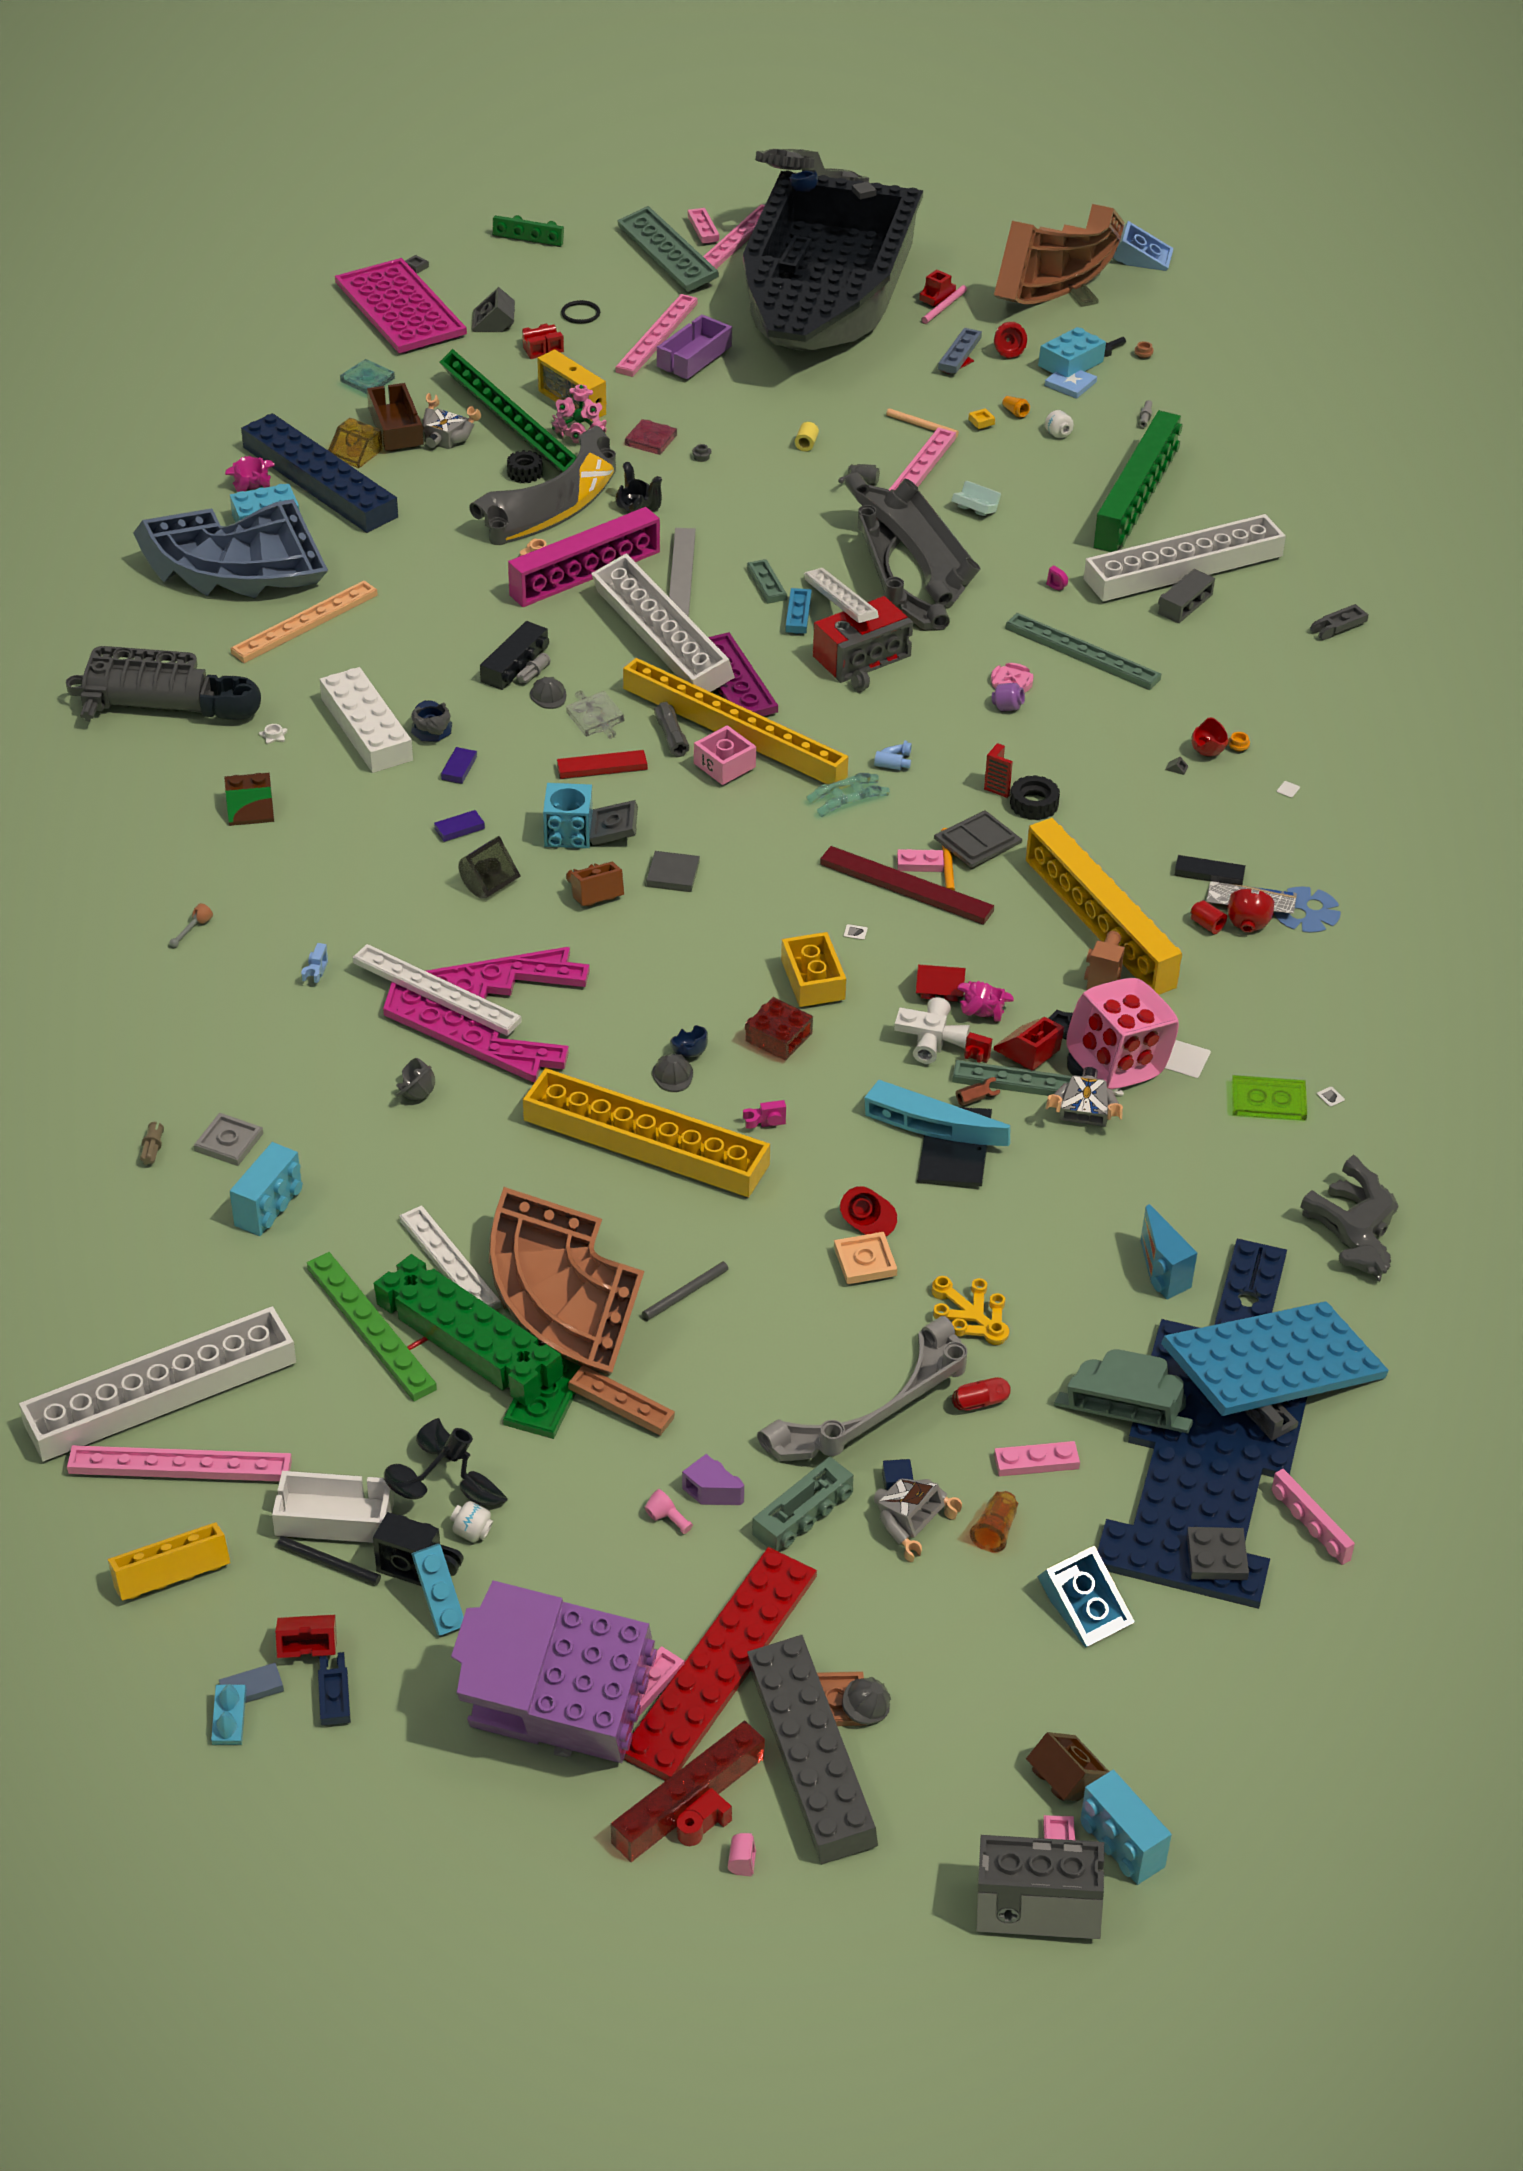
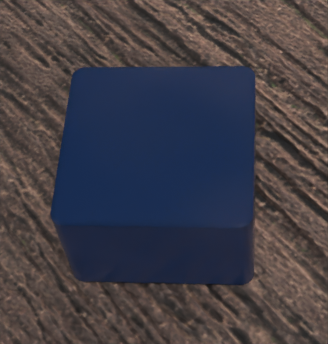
M910 1459L883 1461L882 1476L885 1490H889L899 1479L914 1480Z

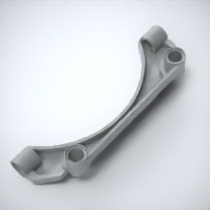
M940 1316L924 1326L919 1332V1357L915 1371L902 1391L887 1404L872 1413L846 1422L827 1420L822 1425H802L778 1419L758 1431L757 1438L764 1450L770 1452L779 1461L811 1459L818 1454L819 1450L828 1456L839 1455L846 1443L948 1377L963 1375L966 1370L967 1347L955 1335V1329L951 1321L945 1316Z

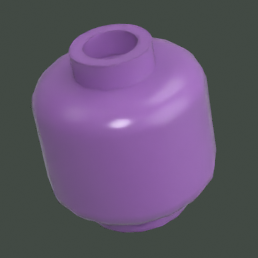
M1017 683L998 684L995 692H992V703L1000 711L1019 710L1021 704L1025 702L1024 689Z

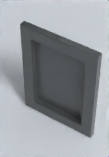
M986 810L934 835L936 841L970 868L1022 843V838Z

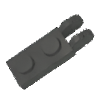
M1354 604L1323 616V618L1312 623L1310 630L1313 633L1319 632V638L1326 640L1331 638L1333 634L1367 622L1369 614Z

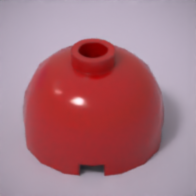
M1240 889L1233 892L1228 901V917L1232 924L1244 932H1253L1265 928L1273 917L1275 901L1263 891H1259V894L1251 893L1252 889Z

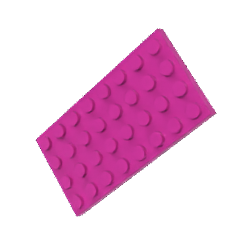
M402 258L335 276V283L398 353H405L412 349L423 348L426 345L441 343L444 340L458 338L467 334V327Z

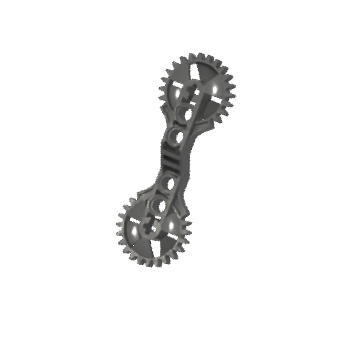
M804 149L756 151L755 160L766 163L773 168L811 171L813 173L817 172L818 176L825 175L830 178H845L846 180L869 182V177L858 175L850 170L824 168L819 153Z

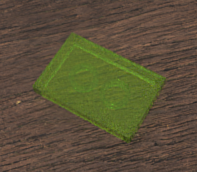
M1232 1075V1115L1307 1120L1306 1080Z

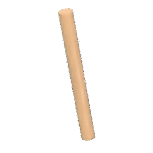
M890 408L886 413L889 417L932 431H936L939 427L956 432V438L959 434L958 430Z

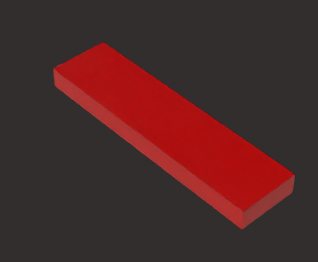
M644 750L557 759L560 779L648 769Z

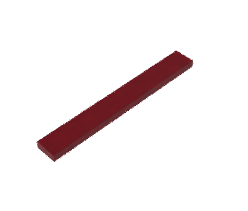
M830 846L820 858V865L983 925L994 912V905L833 846Z

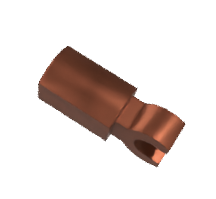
M996 1077L985 1079L982 1084L976 1083L957 1090L955 1094L958 1103L964 1106L984 1099L985 1096L992 1097L998 1095L1000 1089L992 1091L989 1088V1084L996 1081Z

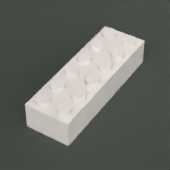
M360 667L320 678L322 701L372 773L413 761L411 738Z

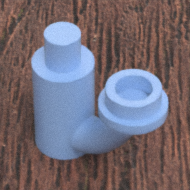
M905 740L903 744L877 751L874 766L901 770L902 767L910 768L911 760L904 759L903 757L910 756L912 743H908Z

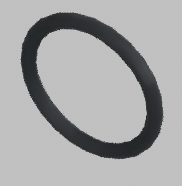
M585 300L569 302L561 310L564 319L579 324L592 322L601 313L600 308L595 303ZM584 304L594 307L597 313L588 319H573L565 314V310L572 305Z

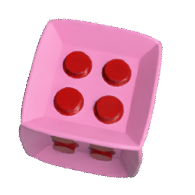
M1137 978L1116 980L1092 987L1080 996L1069 1025L1066 1044L1073 1058L1083 1069L1085 1067L1097 1069V1079H1104L1107 1082V1088L1127 1087L1150 1080L1164 1070L1176 1041L1179 1021L1170 1006L1144 981Z

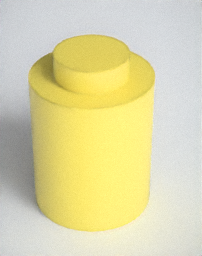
M804 422L801 424L795 438V445L799 450L810 451L813 448L819 433V429L814 423Z

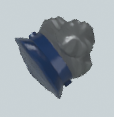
M425 700L420 702L412 711L411 718L413 723L411 733L419 740L439 742L451 734V715L445 703L438 704L435 701Z

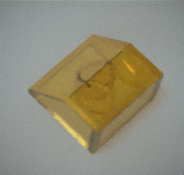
M348 418L337 427L328 451L347 464L360 468L383 450L381 429L356 419Z

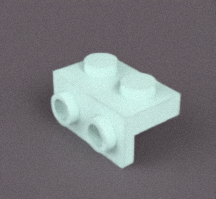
M965 481L962 492L953 493L951 501L958 503L957 506L962 509L971 508L975 510L976 514L986 516L997 511L1001 493L976 483Z

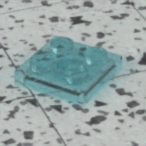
M367 359L340 375V382L367 394V388L384 386L395 379L394 371Z

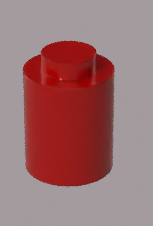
M1205 900L1195 903L1191 908V919L1213 934L1220 932L1227 922V915Z

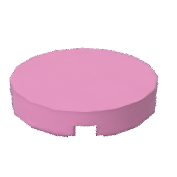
M1006 663V666L1001 667L999 665L992 671L991 684L996 689L998 684L1017 683L1024 689L1025 693L1032 688L1034 676L1026 666L1017 663Z

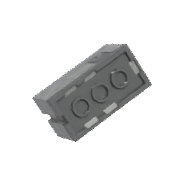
M981 1835L977 1932L1101 1939L1104 1897V1842Z

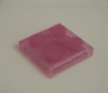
M641 419L625 438V445L661 455L677 436V428Z

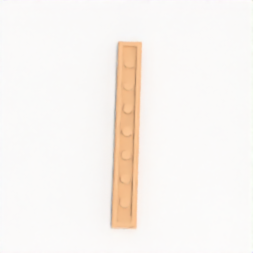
M362 581L231 647V654L241 662L246 663L378 596L377 589L366 581Z

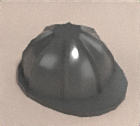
M544 676V678L537 680L530 691L531 699L542 708L556 709L564 705L566 701V689L554 677Z
M670 1053L658 1059V1062L653 1067L652 1076L663 1090L680 1092L687 1089L691 1084L693 1068L681 1054Z
M874 1677L851 1681L843 1693L841 1703L844 1712L854 1722L873 1724L885 1719L889 1713L891 1697L884 1683H881Z

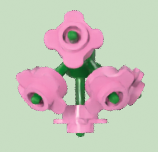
M576 385L575 388L569 390L570 393H573V399L579 401V408L575 410L573 400L570 397H567L565 400L558 399L556 401L557 413L556 416H552L554 422L551 423L552 429L556 434L560 433L564 437L563 432H565V435L569 436L574 443H579L578 436L586 431L585 427L581 424L584 421L590 425V428L599 426L606 433L607 428L605 426L607 421L603 420L601 422L598 416L602 410V405L600 403H593L589 399V395H592L593 391L587 389L586 385ZM563 417H571L567 420L563 419ZM573 421H576V422H577V423L571 424L570 428L568 429V427H567L566 424H568V423H570V422H573Z

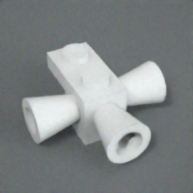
M936 997L930 999L927 1003V1012L899 1008L894 1031L918 1035L917 1046L913 1051V1056L920 1063H933L937 1058V1052L941 1053L944 1041L962 1048L966 1046L970 1025H946L947 1015L951 1010V1006L943 998Z

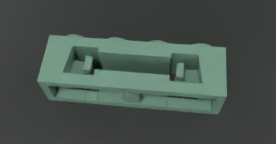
M829 1456L753 1517L752 1535L766 1547H770L778 1552L784 1547L788 1548L796 1537L803 1532L809 1531L817 1520L822 1516L829 1515L839 1502L845 1501L853 1493L854 1475ZM823 1472H825V1474H823L819 1479H817V1480L815 1481V1479H816L818 1476H820ZM781 1507V1509H780L779 1511H777L772 1517L770 1516V1515H771L772 1513H774L778 1508Z

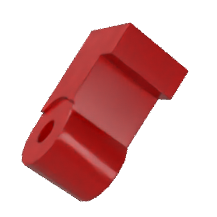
M710 1788L678 1816L676 1821L677 1838L680 1843L685 1846H695L701 1842L703 1834L715 1824L719 1823L724 1828L732 1821V1806L714 1789Z

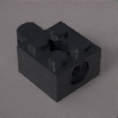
M387 1512L373 1536L376 1572L422 1586L411 1553L440 1544L439 1528L429 1523L411 1520L404 1515ZM441 1545L450 1576H454L458 1572L464 1557L459 1550Z

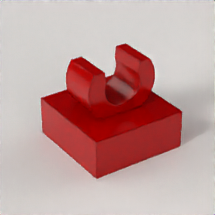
M969 1032L966 1038L965 1059L972 1058L977 1060L978 1063H987L990 1058L993 1039Z

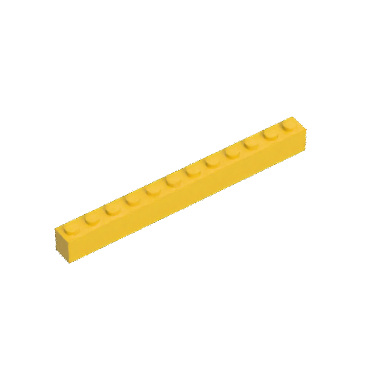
M635 658L623 668V689L657 705L667 702L673 706L676 714L714 732L728 725L754 744L757 752L834 788L848 777L849 756L638 658Z

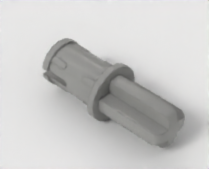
M541 653L536 659L529 661L526 667L517 674L519 683H527L534 676H539L541 670L550 664V657L546 653Z

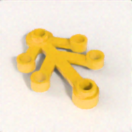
M938 1276L933 1281L932 1295L940 1300L950 1299L961 1309H949L946 1304L939 1303L934 1306L933 1317L935 1319L945 1316L949 1320H953L952 1324L956 1336H984L986 1341L992 1345H1001L1009 1337V1327L1002 1322L1005 1297L999 1293L990 1296L989 1307L992 1309V1319L990 1320L983 1314L984 1294L987 1292V1282L984 1279L977 1278L972 1281L973 1305L953 1289V1283L948 1277ZM966 1321H976L979 1325H967Z

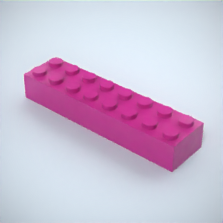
M644 507L509 560V595L519 605L526 607L592 580L591 573L626 553L634 562L659 553L660 518L647 507Z

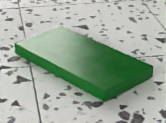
M562 1358L563 1376L549 1388L545 1385L540 1387L541 1395L527 1406L513 1398L503 1418V1425L554 1439L576 1395L574 1391L568 1389L569 1381L582 1366Z

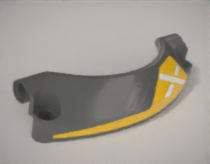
M593 426L578 436L580 444L579 454L573 464L560 475L544 483L523 489L491 491L469 505V510L474 518L479 520L485 517V526L489 528V537L492 544L503 545L550 529L581 512L600 495L616 472V453L610 449V439L599 426Z

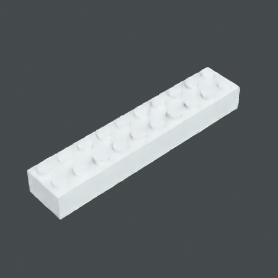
M1266 514L1086 558L1084 580L1102 601H1109L1178 583L1184 575L1189 574L1193 569L1210 575L1283 556L1286 536Z
M627 553L591 573L597 592L677 677L709 692L735 678L728 657Z
M272 1306L21 1402L19 1406L23 1424L43 1462L71 1451L72 1445L84 1446L292 1365L296 1363L294 1341Z

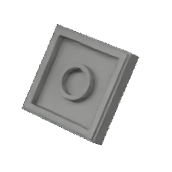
M219 1113L196 1141L194 1150L239 1166L263 1135V1127Z

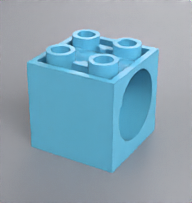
M547 783L543 809L544 847L590 848L593 813L592 784Z

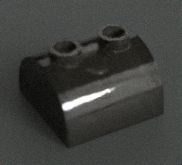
M500 836L493 838L461 858L458 864L459 873L464 884L479 898H487L521 877Z

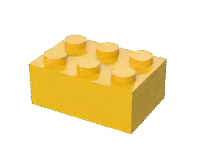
M828 932L782 939L781 961L799 1007L845 1000L846 976Z

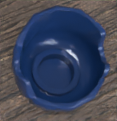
M802 171L792 174L790 177L792 188L801 193L810 192L818 183L817 172Z
M695 1025L691 1032L681 1029L678 1035L670 1040V1046L675 1054H681L684 1058L698 1057L707 1048L708 1032L704 1027Z

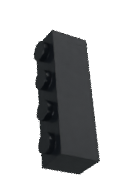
M525 621L480 664L481 682L503 690L526 667L529 661H533L543 650L547 649L549 645L548 628Z

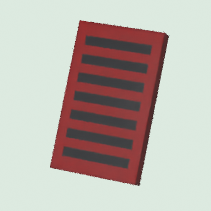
M997 743L987 754L984 790L1008 798L1010 796L1013 761L1004 758L1005 746Z

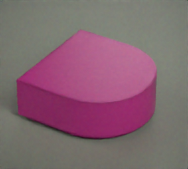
M1053 565L1049 568L1046 585L1058 591L1062 590L1068 585V577L1063 570Z

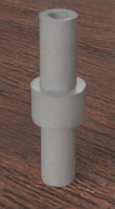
M1150 400L1145 402L1140 412L1141 419L1139 425L1142 428H1145L1148 420L1151 419L1152 401Z

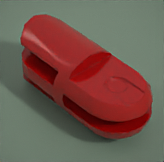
M1001 1377L964 1384L954 1391L952 1403L955 1408L964 1411L987 1407L1007 1400L1011 1393V1387L1008 1381Z

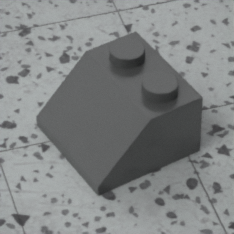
M500 287L495 289L473 310L472 330L474 332H502L505 328H510L514 323L515 300Z

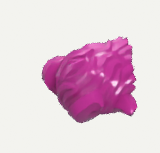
M244 456L233 463L232 467L226 469L225 474L234 477L235 481L232 484L237 492L257 489L260 486L267 488L270 487L271 478L268 475V469L275 464L271 460L263 461V458Z
M980 981L960 983L957 987L965 992V1000L960 1001L962 1012L967 1016L973 1014L979 1017L993 1016L994 1022H1000L1004 1013L1002 1008L1005 1002L1014 1001L1012 994L1005 992V989L992 987L988 983H980Z

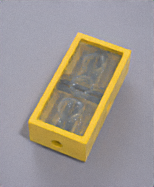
M557 350L550 351L537 358L539 392L555 402L558 399L565 400L567 397H570L573 400L575 410L579 408V401L573 399V393H570L569 390L575 388L576 385H586L587 389L593 391V394L589 395V399L593 403H600L602 405V410L598 415L599 418L606 415L605 380Z

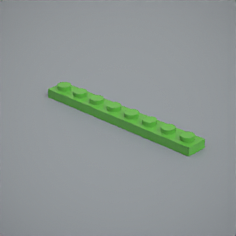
M330 1252L307 1262L308 1271L413 1401L437 1390V1385L433 1378Z

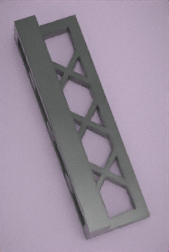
M1280 1403L1244 1411L1272 1441L1298 1427V1421Z

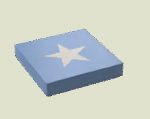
M1080 370L1067 378L1054 372L1045 380L1044 386L1077 399L1097 382V376Z

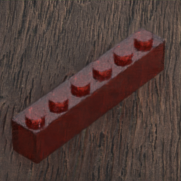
M744 1720L611 1823V1844L630 1862H633L675 1829L678 1816L706 1791L712 1788L720 1794L764 1759L765 1738Z

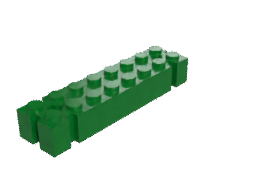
M410 1254L396 1265V1272L388 1271L373 1283L377 1305L390 1314L397 1311L400 1321L502 1391L507 1387L510 1388V1396L524 1406L529 1405L541 1395L540 1387L545 1385L549 1388L563 1376L562 1357L559 1352L547 1344L539 1346L538 1338L434 1268L427 1270L426 1263L413 1254Z

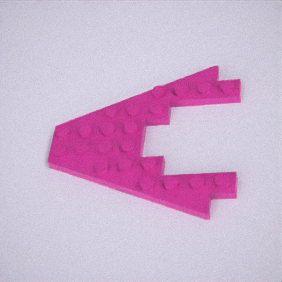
M562 947L426 970V972L486 999L487 993L511 996L515 980L586 987L590 965L568 962L570 947ZM391 982L383 1008L384 1016L531 1082H536L540 1067L565 1069L569 1046L499 1038L500 1032Z

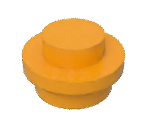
M1234 732L1228 739V745L1235 751H1243L1249 748L1250 740L1246 733Z

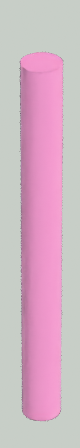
M962 285L922 317V322L927 324L963 295L967 291V287Z

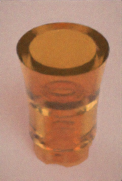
M997 1491L988 1501L980 1518L970 1529V1538L980 1549L992 1553L1005 1549L1008 1534L1017 1514L1019 1504L1012 1493Z

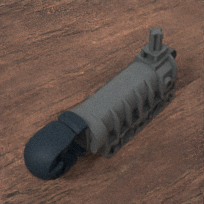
M99 646L92 650L84 675H73L66 680L67 692L72 696L81 697L83 709L80 717L85 718L87 722L94 718L96 711H103L104 708L109 709L113 705L147 707L160 710L172 709L173 711L186 710L202 713L203 717H213L216 714L218 718L241 720L253 716L261 704V692L252 680L241 676H222L220 678L217 675L208 674L206 676L205 669H197V657L190 652ZM75 684H81V686H78V687H71L72 685H75Z

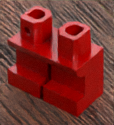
M546 323L541 324L535 329L529 327L522 329L523 348L530 359L538 358L553 350H557L560 353L564 352V335L561 332H557L554 324L548 325Z

